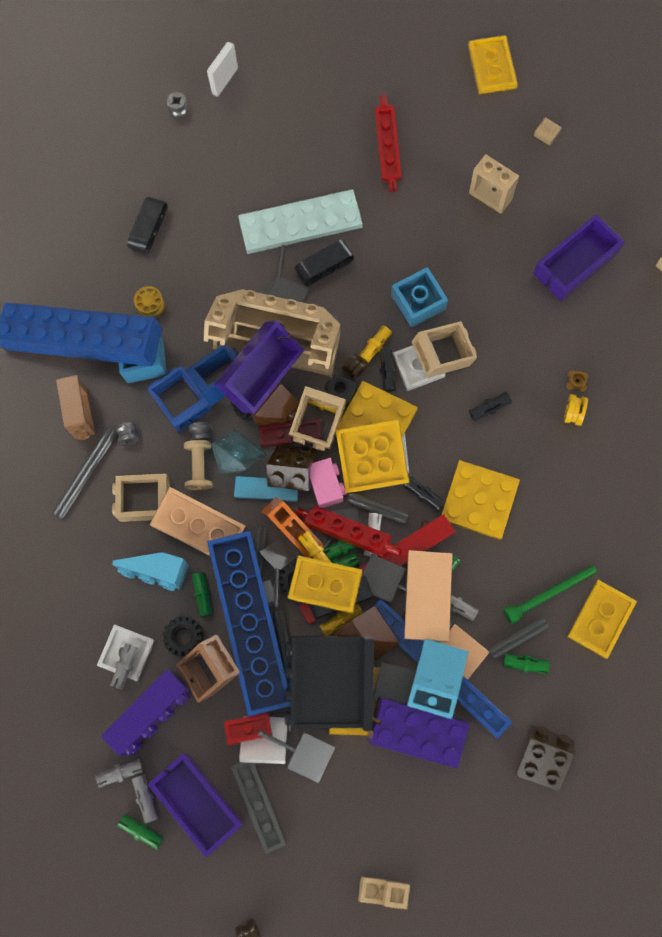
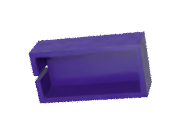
M595 214L540 260L533 274L545 286L549 284V290L560 301H563L616 256L625 241Z
M278 321L265 322L214 384L243 413H255L304 352V349L293 337H288L289 333Z
M167 669L101 737L119 756L136 754L143 746L141 742L147 737L150 739L159 730L157 726L163 721L167 722L175 714L173 710L179 704L182 706L190 699V688L174 671Z
M382 696L378 697L373 716L381 720L379 724L373 720V731H369L367 741L370 744L458 769L470 725L468 722L452 717V719L409 707L403 702Z
M183 753L167 767L169 770H163L148 786L202 854L208 857L236 832L244 822L190 755Z

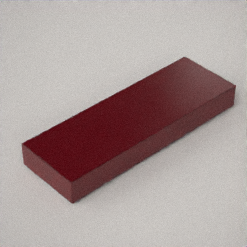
M320 418L303 420L298 433L323 440ZM293 422L258 426L261 448L281 444H296L293 441V437L289 435Z

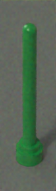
M590 566L519 606L509 605L503 609L506 619L510 624H514L520 620L524 612L594 575L597 572V568Z

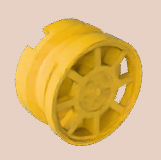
M146 286L139 289L134 296V305L142 316L156 318L164 311L165 303L158 289Z
M570 394L565 410L564 422H574L575 425L581 426L587 409L588 397L582 396L578 398L577 395Z

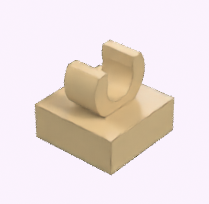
M544 118L534 132V137L550 146L560 133L562 127L548 118Z

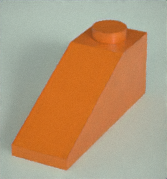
M275 497L261 513L296 549L309 558V552L298 539L301 535L304 536L305 532L310 531L309 528L283 500ZM311 532L312 536L319 544V546H324L321 543V541Z

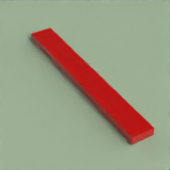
M443 514L395 544L398 547H402L400 556L386 552L382 557L379 555L378 557L403 567L408 563V551L426 552L456 532ZM367 563L357 569H362L364 573ZM302 603L298 606L309 625L319 620L314 619L309 604Z

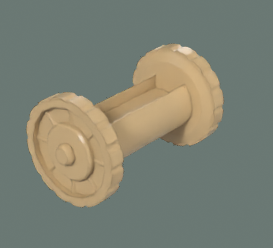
M191 440L184 443V449L192 451V480L186 481L184 488L189 490H207L213 487L211 481L204 479V451L212 448L211 442Z

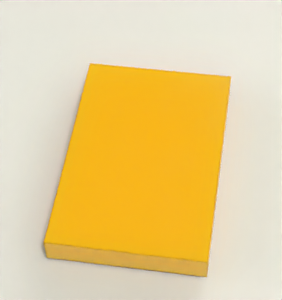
M506 35L469 41L468 47L479 94L516 89L518 84Z
M298 555L288 599L353 614L363 570Z
M596 580L567 637L608 659L637 601L604 582Z

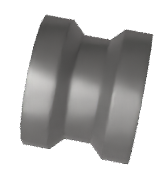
M179 92L171 93L168 96L167 105L170 114L176 118L185 116L188 112L185 96Z
M127 422L115 427L116 433L119 434L117 439L119 445H130L139 441V437L135 433L137 428L135 423Z
M197 422L189 425V432L192 433L191 440H206L209 442L212 440L211 434L208 433L210 428L208 422Z

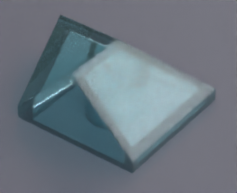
M236 429L212 444L220 474L245 471L267 455V453Z

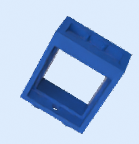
M227 343L185 370L211 406L224 398L225 395L214 385L216 381L207 385L203 379L230 360L234 361L238 356V351L235 348L231 349Z
M182 365L171 369L161 380L153 381L150 387L147 388L178 433L212 410L209 402ZM184 379L199 401L174 418L159 395Z

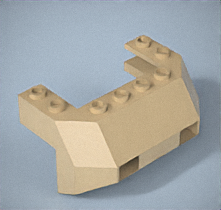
M244 289L216 296L204 325V341L208 342L209 339H212L213 350L222 345L225 346V343H227L231 349L235 348L240 353L265 322L278 321L289 333L288 337H293L304 349V352L292 365V368L332 376L340 339V323L324 307Z

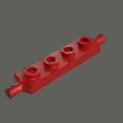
M384 94V101L383 95L379 96L380 106L375 108L381 178L382 181L388 182L389 192L392 193V189L393 192L397 191L396 181L401 180L402 174L394 106L388 105L387 95Z
M315 505L310 511L297 507L295 510L297 516L305 519L304 523L307 527L381 557L386 552L400 556L402 552V547L391 544V535Z

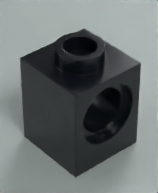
M334 374L332 380L328 379L324 390L328 394L346 399V407H348L357 391V383ZM337 387H343L345 388V391L343 393H337L335 392V389Z

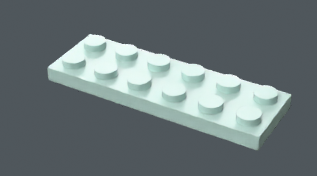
M353 189L238 215L247 254L362 228V220Z

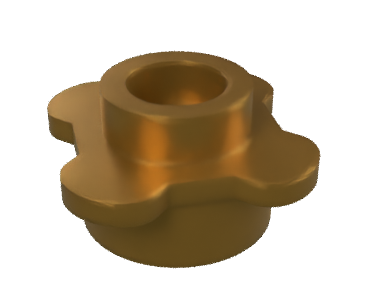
M570 371L568 373L569 381L566 384L567 389H576L580 392L586 391L588 374L581 371Z

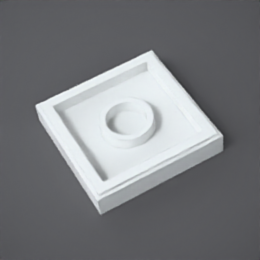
M230 42L225 44L207 69L212 94L217 97L238 69L235 47Z
M413 345L392 353L407 391L446 376L443 373L427 378Z
M114 625L97 666L115 673L117 669L115 665L116 662L120 661L125 643L139 647L132 664L133 670L129 672L127 677L139 681L155 640Z
M269 717L272 736L287 743L288 725H285L284 717ZM266 738L241 743L240 762L285 764L286 748Z

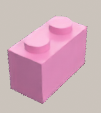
M331 458L315 462L310 468V481L320 508L343 502V495H346L343 482L339 483L337 476L340 475L336 463L332 464Z

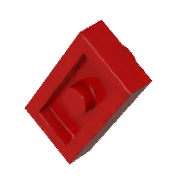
M268 713L224 721L228 746L263 739L264 737L258 735L259 731L272 736Z

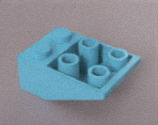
M163 552L114 560L112 563L113 566L118 568L117 572L125 577L134 579L135 576H138V579H141L142 582L151 585L158 582V585L170 591H175L176 588L182 590L190 567L183 558Z
M425 639L407 706L452 719L469 651Z

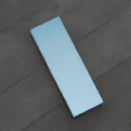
M236 476L234 498L272 501L277 497L284 502L298 501V490L267 487V478Z

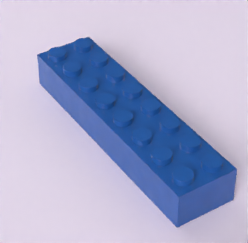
M5 302L0 315V346L4 350L153 366L163 328L154 317Z
M247 531L207 541L235 663L240 671L238 675L248 717L287 707L289 702H285V688H288L251 533Z

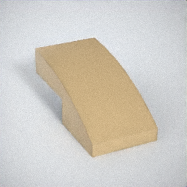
M361 876L358 901L380 904L385 907L407 909L410 884Z

